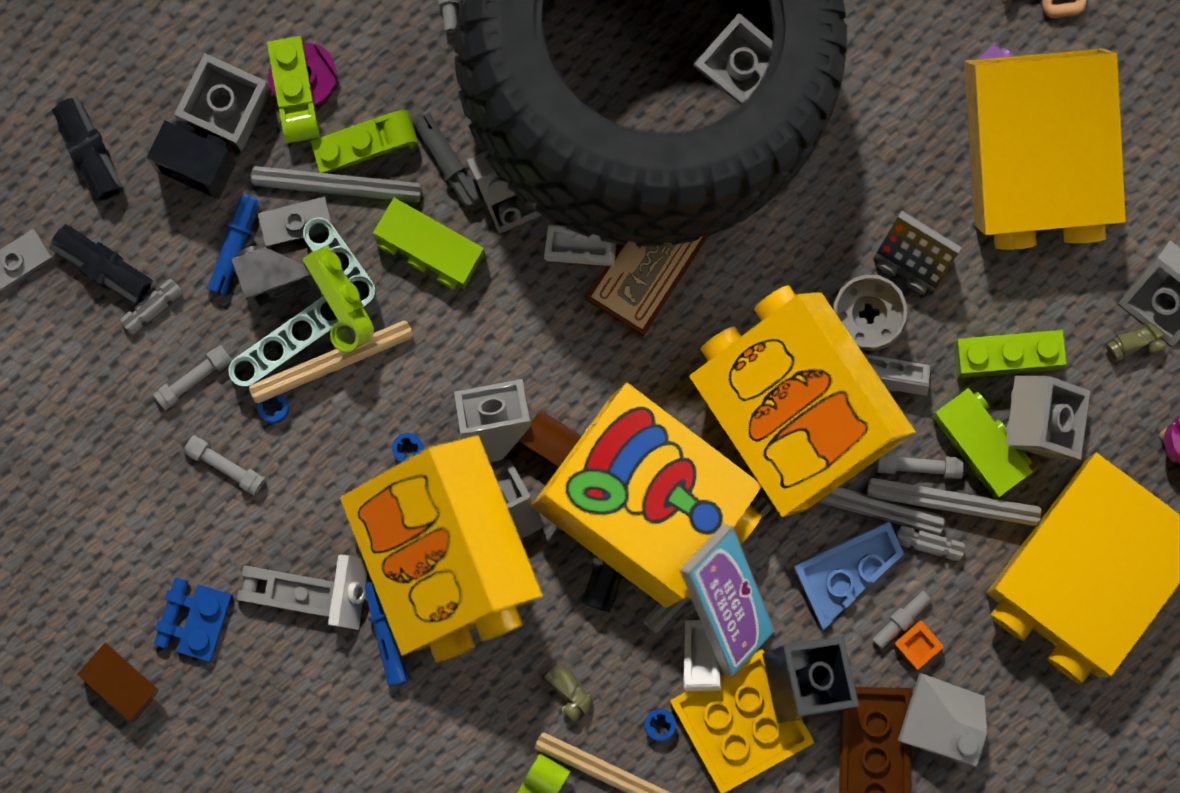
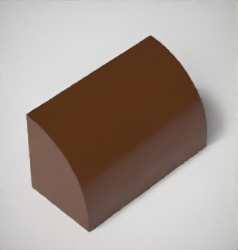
M541 410L532 420L531 427L520 438L519 445L558 469L582 435Z
M106 642L77 673L83 681L131 722L137 720L158 693V689Z

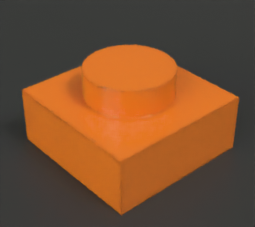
M922 620L893 643L916 671L944 648L942 643Z

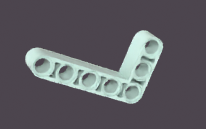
M319 217L309 220L303 229V237L307 246L314 252L328 245L332 252L342 253L348 257L349 266L344 273L349 282L362 281L369 288L368 297L361 301L364 305L363 307H365L375 294L372 280L327 219ZM321 224L328 229L329 237L325 242L315 243L309 238V230L314 225ZM321 297L234 358L229 366L231 380L239 386H250L329 332L333 325L339 321L338 319L328 321L322 317L320 309L327 302L325 297ZM306 321L311 325L312 334L309 339L299 341L293 337L292 328L296 322ZM277 341L282 344L284 353L279 360L270 361L264 356L263 349L268 342ZM241 361H249L255 368L254 376L248 381H241L235 375V367Z

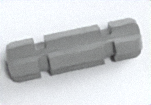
M168 279L160 286L161 290L159 292L155 290L134 307L136 310L133 313L129 311L121 318V324L129 333H136L143 327L142 323L144 321L148 323L169 306L167 303L170 300L174 302L182 295L181 288L174 280Z
M901 526L898 529L896 537L901 546L909 548L911 545L914 546L915 550L940 557L946 555L947 559L960 561L964 555L965 544L955 540L949 542L945 537L924 531L917 533L914 532L915 529Z

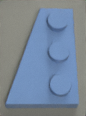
M886 521L792 565L821 629L824 630L844 608H847L854 602L855 598L889 569L904 552L890 522Z

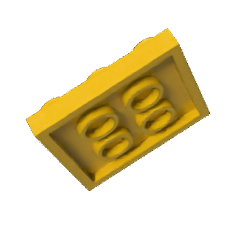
M763 649L753 654L733 677L724 675L721 672V690L686 691L670 700L720 793L733 789L815 743L802 720L777 723L762 655L765 653Z

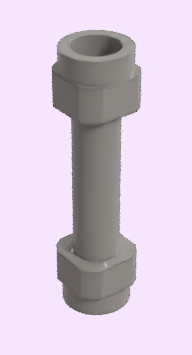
M221 344L206 354L208 358L171 386L167 383L164 384L153 394L165 411L179 403V396L216 369L221 372L233 361Z
M195 435L190 438L183 450L184 454L197 462L203 460L239 482V487L253 496L258 493L265 482L263 476L251 469L246 471L209 448L210 444Z
M887 452L878 459L877 473L895 475L896 471L943 474V479H962L963 459L945 457L943 461L897 457V453Z

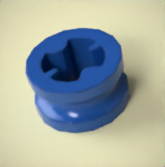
M282 394L257 403L259 415L269 423H279L289 413V403ZM272 398L280 399L277 403L279 405L283 404L282 411H276L274 416H268L269 411L267 409L264 410V404L271 403Z
M403 433L395 438L392 444V452L398 462L402 463L409 459L406 458L404 453L398 452L399 445L404 446L402 443L404 440H410L412 445H418L417 453L412 452L414 456L424 451L423 443L417 435Z
M656 709L647 715L645 730L649 737L657 741H664L674 734L676 720L669 711ZM656 715H664L665 722L670 723V730L668 732L663 730L664 735L655 734V728L650 726L652 718L657 720Z

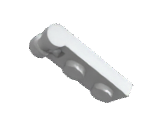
M243 565L241 576L244 577L242 590H238L236 600L329 617L334 587L333 581ZM258 579L267 581L265 594L256 593Z

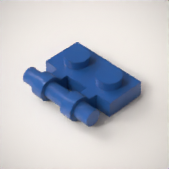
M175 577L172 589L167 590L164 599L167 601L162 620H158L155 630L158 632L154 645L167 649L171 635L179 637L181 639L176 652L212 662L233 595L198 584L193 598L184 595L188 581ZM181 605L190 608L184 628L175 625Z

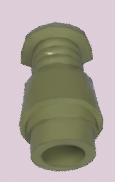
M1144 323V327L1138 330L1115 335V338L1106 344V349L1115 362L1129 357L1144 347H1147L1151 355H1156L1166 348V342L1161 338L1164 336V333L1155 325Z
M557 662L544 678L568 702L562 708V713L569 720L576 721L580 715L585 716L589 711L592 696L591 693L587 694L584 692V689L579 685L578 680L570 669H567L565 666L563 667Z

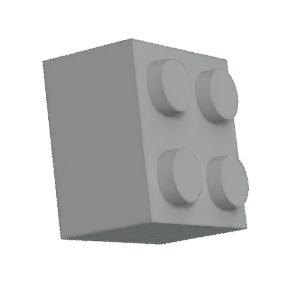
M204 53L174 115L177 120L195 128L196 132L205 136L210 134L225 141L227 146L242 152L272 91L267 81Z
M1015 376L1014 388L1011 392L1012 402L1009 423L1006 428V445L1044 458L1081 460L1090 391L1051 376Z

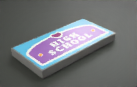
M723 524L680 569V573L722 673L733 677L775 630L734 527Z

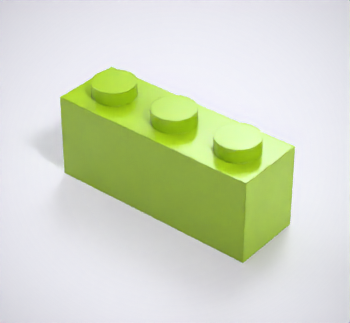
M396 198L392 199L373 231L375 239L379 241L377 246L393 256L398 251L409 258L407 264L423 273L428 268L438 274L437 281L453 290L457 285L463 289L466 288L485 255L483 247Z
M1063 330L957 339L953 344L957 379L1061 370L1066 365Z
M968 388L936 411L932 418L992 497L997 499L1033 472L1029 467L1032 462L1025 451L1006 445V426L999 419L994 421L986 411L989 409V405L983 396L977 391L973 394Z

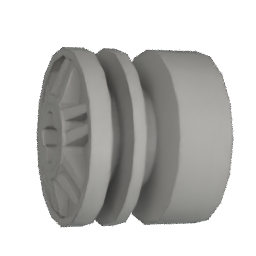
M862 275L851 279L840 289L833 305L834 312L861 351L874 352L888 347L898 338L907 318V304L902 291L893 281L880 275ZM865 306H870L872 311H877L879 316L874 317L872 324H867L866 318L859 317V314L864 312Z

